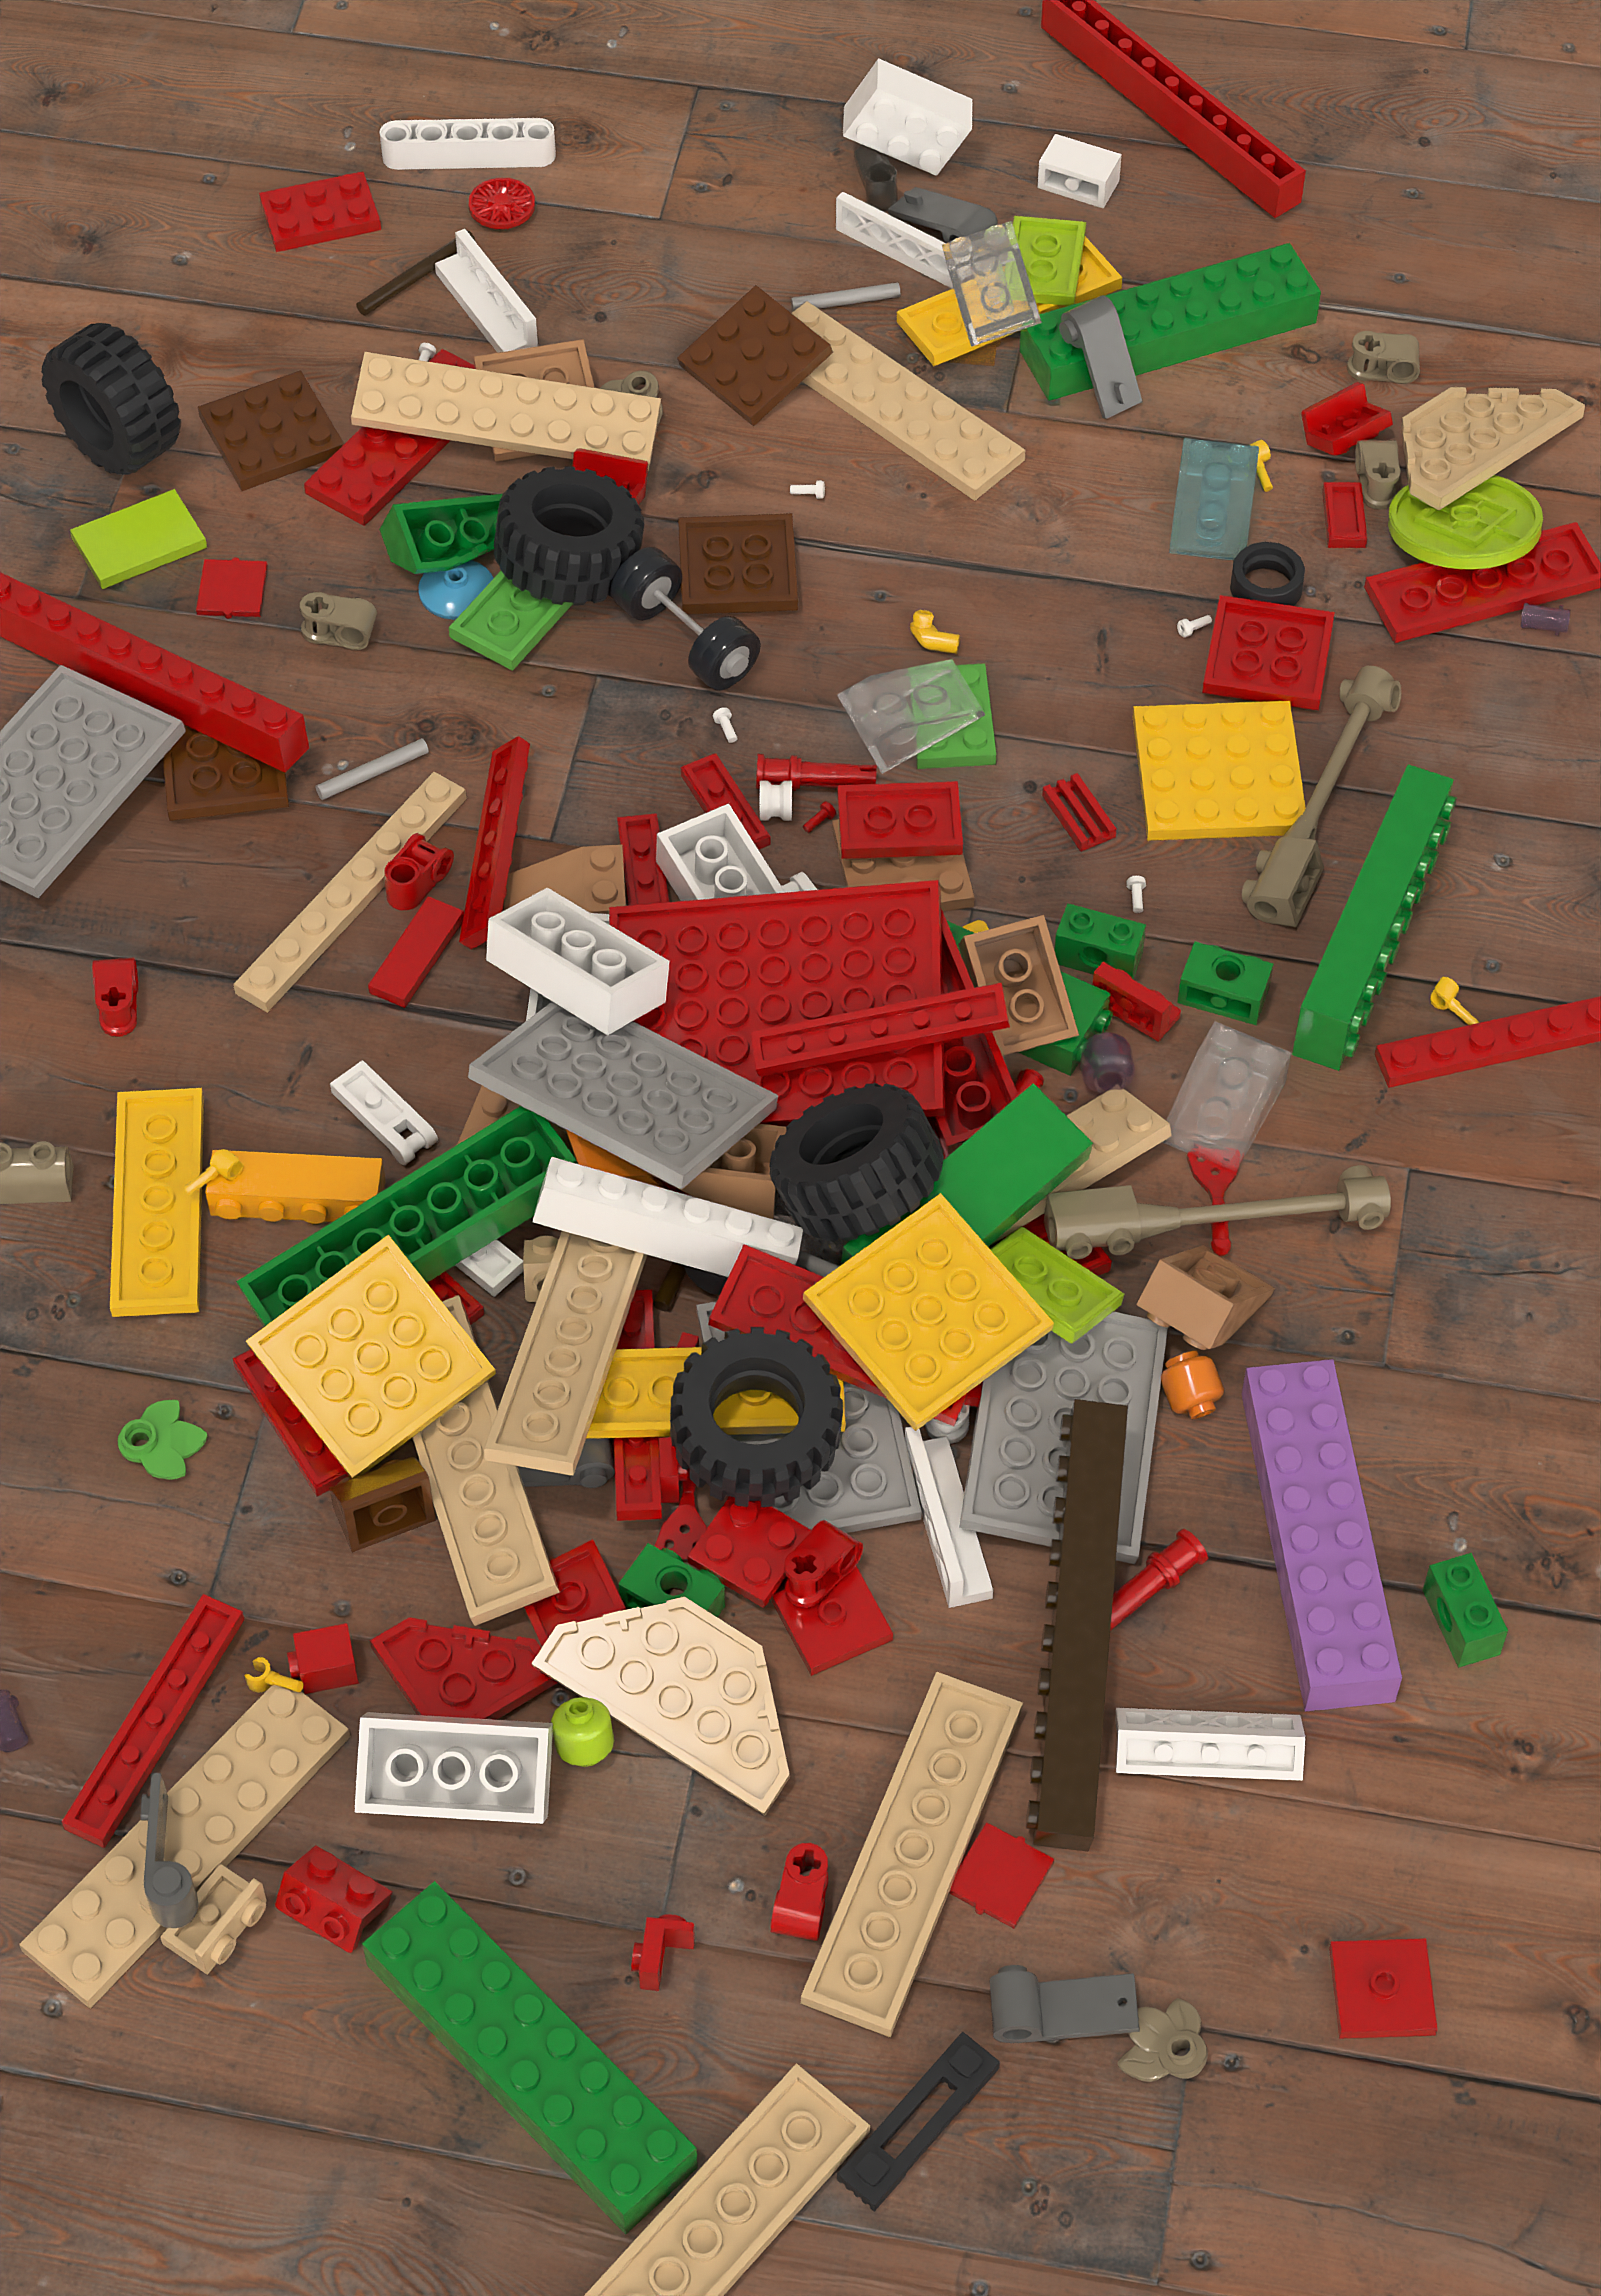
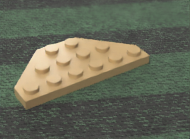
M1450 387L1402 417L1401 435L1410 494L1427 505L1441 510L1583 418L1585 404L1557 389H1541L1540 395H1519L1518 388H1488L1487 394H1466V387Z
M686 1597L668 1600L667 1603L649 1607H636L604 1614L603 1617L577 1623L573 1621L559 1624L555 1627L532 1662L534 1668L579 1697L594 1698L602 1702L608 1708L610 1717L764 1816L790 1778L762 1646Z

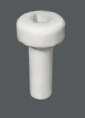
M422 343L418 349L421 354L419 357L420 361L428 362L429 358H433L436 354V348L430 343Z
M817 480L816 485H791L790 493L816 494L817 499H822L825 496V483L822 480Z
M1209 615L1192 621L1182 619L1178 622L1177 629L1179 634L1186 638L1192 635L1193 630L1212 624V619Z
M724 707L713 713V719L715 723L721 724L728 742L733 743L737 740V736L729 720L732 714L730 709Z
M1132 876L1127 879V888L1132 890L1134 913L1143 912L1142 889L1146 887V881L1142 876Z

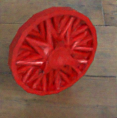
M494 178L482 182L473 189L469 196V211L473 219L482 226L492 229H510L520 226L530 219L535 211V196L531 188L522 181L512 178Z

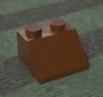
M414 1456L404 1460H391L383 1464L380 1469L354 1479L351 1476L346 1477L337 1485L329 1488L333 1510L351 1552L436 1521L429 1476Z

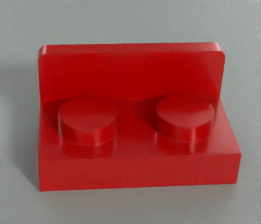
M1102 962L1094 971L1092 985L1111 993L1109 1011H1112L1113 1015L1159 1042L1180 1018V1008L1173 1005L1160 992L1153 989L1150 990L1133 980L1125 971L1115 969L1105 962Z

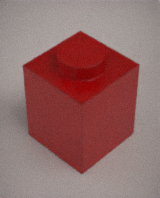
M347 1623L293 1633L296 1651L287 1652L291 1678H301L304 1694L359 1684Z

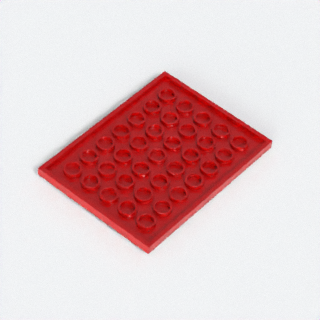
M939 880L609 907L610 926L669 961L666 1002L635 1019L633 1022L777 1094L776 1109L759 1124L787 1127L794 1119L798 1120L802 1117L803 1111L812 1105L815 1107L824 1102L823 1098L831 1094L839 1095L844 1093V1089L854 1086L864 1088L866 1084L877 1083L881 1086L890 1084L908 1091L919 1102L926 1117L945 1116L944 1041L758 1076L755 1069L750 1034L751 1031L943 994L941 887Z

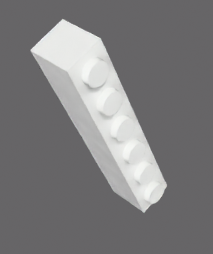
M554 1157L550 1159L533 1222L726 1277H729L744 1244L796 1265L803 1233L802 1227Z

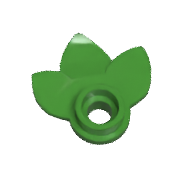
M164 1400L151 1404L146 1408L140 1419L132 1420L123 1427L118 1436V1447L124 1458L132 1462L142 1463L148 1474L156 1478L170 1480L186 1475V1466L183 1459L197 1453L207 1441L208 1436L207 1432L196 1425L179 1421L180 1404L178 1400ZM139 1440L148 1441L142 1446H133Z

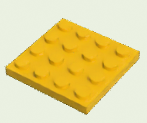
M1290 701L1133 706L1132 717L1147 841L1284 836L1299 816L1303 815L1306 807Z
M941 1193L814 1284L803 1294V1300L915 1431L1050 1332L1054 1325L1049 1316Z
M389 1235L246 1340L250 1349L352 1479L365 1474L496 1374L495 1368Z

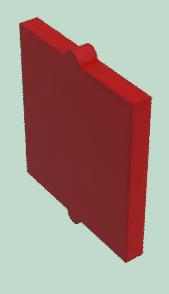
M234 557L232 560L204 559L196 607L197 615L225 616L226 619H231L232 616L260 617L268 568L267 561L239 560L237 557Z
M986 1822L959 1866L949 1894L975 1907L977 1914L982 1915L986 1913L1014 1929L1053 1865L1054 1858L1026 1844L1023 1836L1015 1838Z

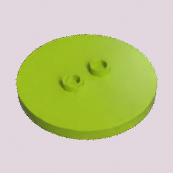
M1493 475L1441 510H1437L1411 495L1409 485H1406L1391 501L1388 518L1391 537L1405 552L1424 562L1454 569L1491 568L1523 557L1538 543L1543 524L1542 508L1536 498L1519 484L1497 475Z

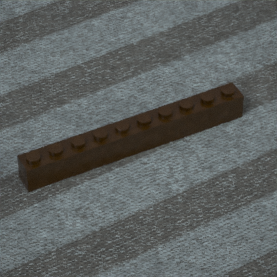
M1074 1399L1070 1415L1063 1414L1061 1419L1059 1440L1067 1441L1066 1456L1059 1455L1056 1482L1064 1483L1063 1497H1055L1052 1524H1059L1060 1531L1059 1539L1051 1540L1049 1552V1566L1056 1567L1055 1582L1048 1581L1045 1597V1609H1053L1052 1624H1044L1041 1642V1652H1049L1048 1668H1040L1037 1695L1045 1696L1044 1712H1036L1034 1724V1739L1041 1740L1040 1756L1033 1755L1030 1769V1784H1038L1036 1801L1029 1800L1026 1815V1828L1034 1829L1033 1845L1088 1852L1094 1839L1128 1405Z

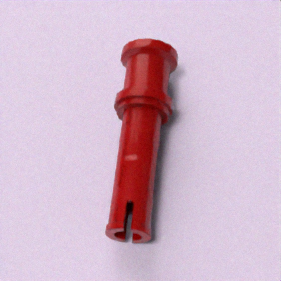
M758 753L756 789H760V781H769L772 785H780L783 781H792V791L800 789V786L837 788V785L876 784L877 765L801 761V758H798L797 755H791L790 759L765 758L764 754Z
M1186 1529L1178 1531L1175 1541L1160 1553H1151L1147 1558L1148 1560H1146V1567L1113 1593L1110 1631L1161 1589L1175 1588L1180 1583L1179 1578L1194 1565H1203L1208 1560L1205 1548L1190 1531Z

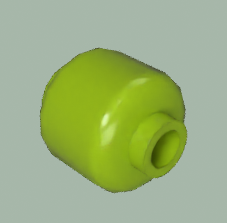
M588 1697L573 1698L562 1703L554 1711L551 1723H553L552 1732L556 1752L563 1761L581 1767L593 1766L612 1751L615 1740L610 1712L602 1702Z

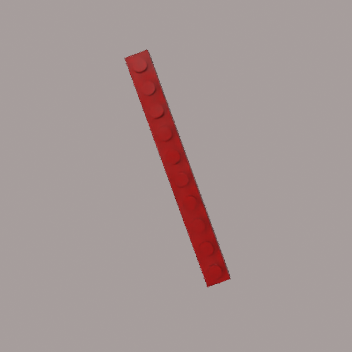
M1095 0L1042 1L1041 28L1271 216L1277 218L1302 202L1306 174L1304 168Z
M0 572V637L183 721L184 725L286 773L309 749L303 714Z

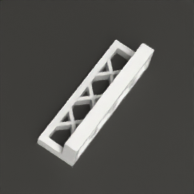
M842 192L836 198L837 231L952 289L959 286L975 269L974 257L845 192Z
M466 229L455 232L457 254L435 263L437 276L497 353L537 347V327L534 315Z
M906 1427L905 1441L922 1511V1518L948 1607L951 1608L993 1599V1588L976 1531L959 1528L964 1491L948 1437L923 1441L920 1429L915 1431L912 1427Z
M1116 1708V1773L1303 1780L1305 1733L1301 1715Z

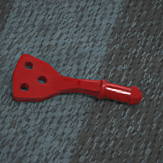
M1210 1146L1188 1151L1187 1161L1193 1177L1209 1194L1212 1205L1225 1204L1224 1193L1235 1180L1241 1159L1240 1151L1237 1149ZM1203 1158L1205 1161L1199 1162L1197 1159ZM1225 1158H1229V1159H1231V1161H1230V1162H1226V1161H1224V1159H1225ZM1216 1171L1219 1174L1213 1175L1211 1172ZM1229 1221L1211 1223V1249L1218 1256H1225L1231 1249Z
M690 1468L687 1469L688 1481H682V1496L679 1506L662 1524L655 1543V1547L661 1550L666 1548V1542H672L674 1546L670 1550L678 1554L683 1562H688L687 1556L693 1549V1545L698 1542L707 1529V1526L695 1509L694 1494L696 1484L690 1480ZM688 1527L689 1532L684 1534L681 1533L680 1529Z

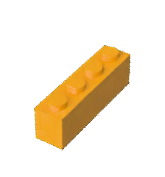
M212 1150V1156L218 1150ZM230 1151L243 1163V1171L238 1177L230 1181L219 1174L215 1179L207 1183L205 1193L211 1216H219L224 1219H237L239 1217L262 1218L271 1222L280 1221L281 1219L304 1220L308 1223L319 1224L335 1221L385 1190L386 1179L382 1158Z

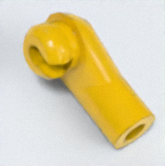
M917 610L913 614L910 630L922 647L929 650L957 654L960 635L938 631L932 624L933 614L927 610Z

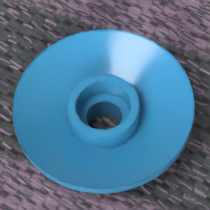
M470 560L448 571L424 573L419 582V597L423 606L432 614L444 619L456 620L494 578L486 567Z

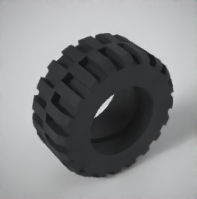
M96 323L81 329L46 354L41 369L43 374L41 379L42 386L47 391L45 396L48 404L52 405L56 420L62 424L68 438L78 445L79 451L83 455H88L92 463L98 467H104L105 471L109 473L129 475L144 467L176 443L181 427V419L178 418L180 411L178 403L174 402L173 390L164 379V373L151 360L152 356L147 350H143L138 345L136 339L125 335L124 330L119 327H112L111 324Z
M554 466L546 467L539 473L535 470L526 473L522 479L518 478L502 494L498 507L494 538L495 560L508 580L513 579L512 583L521 591H530L531 596L539 600L547 598L552 600L553 604L563 605V602H572L573 606L584 605L587 601H592L593 604L602 602L607 598V595L612 598L611 584L620 566L632 554L641 549L644 531L642 510L635 498H632L630 492L623 485L618 487L614 479L606 475L600 477L596 474V471L589 469L579 471L571 466H564L563 469H555Z
M877 1083L866 1084L864 1088L850 1087L844 1089V1093L836 1096L831 1094L823 1098L824 1102L815 1107L813 1105L803 1111L802 1117L798 1120L794 1119L786 1127L785 1135H780L775 1143V1149L771 1153L769 1164L771 1180L797 1226L802 1227L806 1234L815 1238L837 1242L839 1238L850 1241L856 1240L862 1234L870 1236L878 1233L880 1228L888 1224L890 1226L901 1221L900 1217L907 1212L912 1213L919 1207L920 1200L923 1197H928L933 1191L934 1181L939 1180L944 1159L943 1149L919 1102L915 1099L914 1095L904 1089L890 1084L881 1086Z
M751 1327V1332L747 1334H740L738 1328L726 1331L724 1340L718 1342L715 1337H712L704 1342L701 1355L697 1352L691 1353L684 1362V1372L677 1373L670 1409L672 1446L676 1447V1459L681 1468L686 1470L690 1468V1480L699 1488L708 1484L710 1486V1496L721 1501L724 1500L726 1495L735 1498V1505L748 1507L749 1500L760 1501L761 1507L775 1506V1498L781 1496L784 1497L786 1502L800 1497V1487L802 1485L806 1489L811 1490L820 1482L821 1471L829 1470L834 1461L835 1450L839 1447L843 1416V1400L840 1398L841 1387L837 1376L830 1374V1364L825 1357L820 1354L813 1357V1346L803 1339H799L795 1343L790 1341V1333L777 1329L775 1335L764 1333V1327ZM747 1390H762L776 1394L786 1400L796 1411L799 1422L788 1435L775 1442L748 1444L735 1440L723 1432L716 1424L713 1414L719 1404L736 1393Z

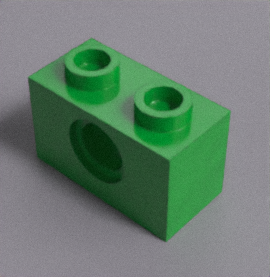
M1067 903L1055 936L1054 951L1058 965L1094 974V971L1101 963L1105 962L1115 969L1125 971L1134 979L1143 954L1146 924Z
M1194 941L1180 979L1177 1003L1257 1025L1270 988L1274 963L1263 961L1255 956H1245L1224 950L1216 945H1206Z
M647 1543L618 1584L619 1594L626 1609L649 1607L667 1603L668 1600L686 1597L716 1617L719 1616L725 1607V1585L721 1583L716 1575L704 1569L698 1571L685 1564L682 1558L674 1551L667 1548L660 1550ZM671 1588H679L684 1591L675 1596L665 1593V1591Z
M1472 1553L1429 1565L1422 1591L1458 1668L1499 1656L1508 1629Z

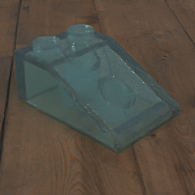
M1184 438L1169 553L1234 561L1240 550L1247 547L1259 446Z

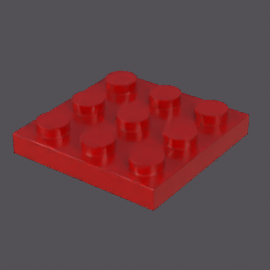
M1220 595L1202 693L1259 702L1290 701L1292 707L1319 711L1335 612Z

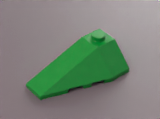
M502 494L393 504L379 529L390 561L414 574L448 571L493 550L498 507Z

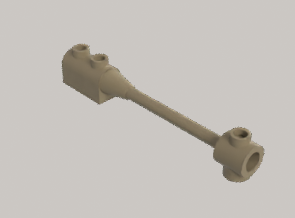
M1362 667L1355 680L1344 679L1342 681L1340 700L1345 704V708L1351 715L1306 809L1285 835L1276 841L1272 851L1261 850L1259 852L1256 869L1260 876L1258 880L1247 879L1243 885V902L1247 903L1249 912L1263 922L1292 927L1297 926L1324 869L1317 840H1314L1319 816L1365 721H1375L1381 717L1383 711L1395 712L1399 707L1401 700L1400 682L1394 680L1386 670L1380 667Z
M41 1141L35 1143L31 1148H10L9 1145L0 1143V1204L71 1202L74 1166L68 1146L54 1147L49 1142Z
M1357 1165L1346 1169L1340 1175L1337 1193L1182 1209L1173 1206L1137 1203L1131 1185L1049 1193L1047 1195L1043 1223L1051 1246L1059 1251H1066L1071 1259H1082L1092 1252V1248L1106 1246L1109 1247V1251L1112 1254L1123 1255L1130 1252L1134 1248V1244L1139 1243L1142 1239L1172 1231L1184 1225L1338 1210L1344 1222L1358 1221L1361 1228L1367 1230L1374 1229L1383 1223L1384 1218L1389 1216L1391 1197L1389 1186L1384 1176H1373L1369 1167Z

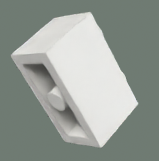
M1055 134L1039 161L1037 188L1104 209L1120 179L1122 154Z

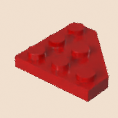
M408 1617L370 1640L371 1649L417 1715L497 1720L558 1683L532 1666V1662L541 1650L538 1642L532 1638L517 1636L516 1640L492 1636L490 1631L457 1625H454L452 1629L429 1625L427 1620Z

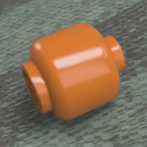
M1197 1351L1186 1352L1168 1360L1165 1363L1167 1369L1161 1374V1385L1171 1410L1176 1414L1189 1413L1191 1419L1202 1418L1216 1411L1214 1403L1223 1396L1224 1387L1213 1360L1208 1356H1199Z

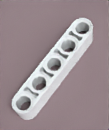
M543 118L395 120L385 123L380 129L383 163L387 167L397 170L544 167L551 164L556 157L554 126L550 121Z

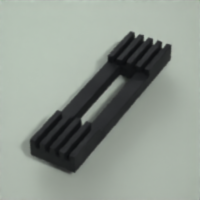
M962 2031L837 2173V2181L844 2183L846 2189L852 2190L857 2198L860 2197L862 2202L869 2204L870 2209L875 2212L967 2103L971 2102L998 2071L1000 2061ZM946 2082L951 2090L954 2089L955 2092L900 2155L894 2159L882 2148L938 2084Z

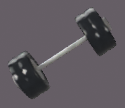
M646 547L632 554L620 566L613 578L611 596L615 603L632 618L640 621L653 618L667 607L699 635L689 653V667L710 688L725 690L744 678L758 658L761 647L758 636L740 619L734 616L719 618L705 629L701 628L672 602L682 583L680 567L662 550L656 547Z

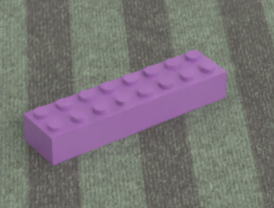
M1334 1360L1246 1368L1241 1395L1304 1710L1315 1711L1395 1702L1402 1675Z

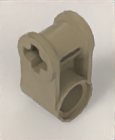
M1362 331L1354 336L1352 342L1354 354L1349 358L1347 364V371L1353 378L1361 381L1373 380L1398 384H1408L1418 378L1420 374L1419 342L1414 336L1409 334L1376 333L1372 331ZM1368 341L1369 344H1368V348H1367V350H1366V348H1365V343ZM1365 361L1367 362L1368 366L1367 370H1363Z
M1357 441L1355 466L1362 484L1363 501L1373 509H1388L1396 495L1395 483L1399 480L1401 471L1398 461L1397 441Z
M322 592L309 593L300 601V612L304 617V621L301 624V634L308 642L339 646L350 650H361L368 645L377 616V610L372 603L361 598H346ZM319 603L322 604V609H320V611H319ZM316 625H317V633L314 632V628H313V627H315Z

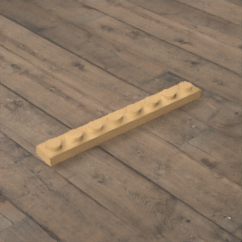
M433 772L233 984L235 994L268 1013L385 887V867L404 847L407 840L413 834L419 833L425 836L427 842L467 799L466 789Z

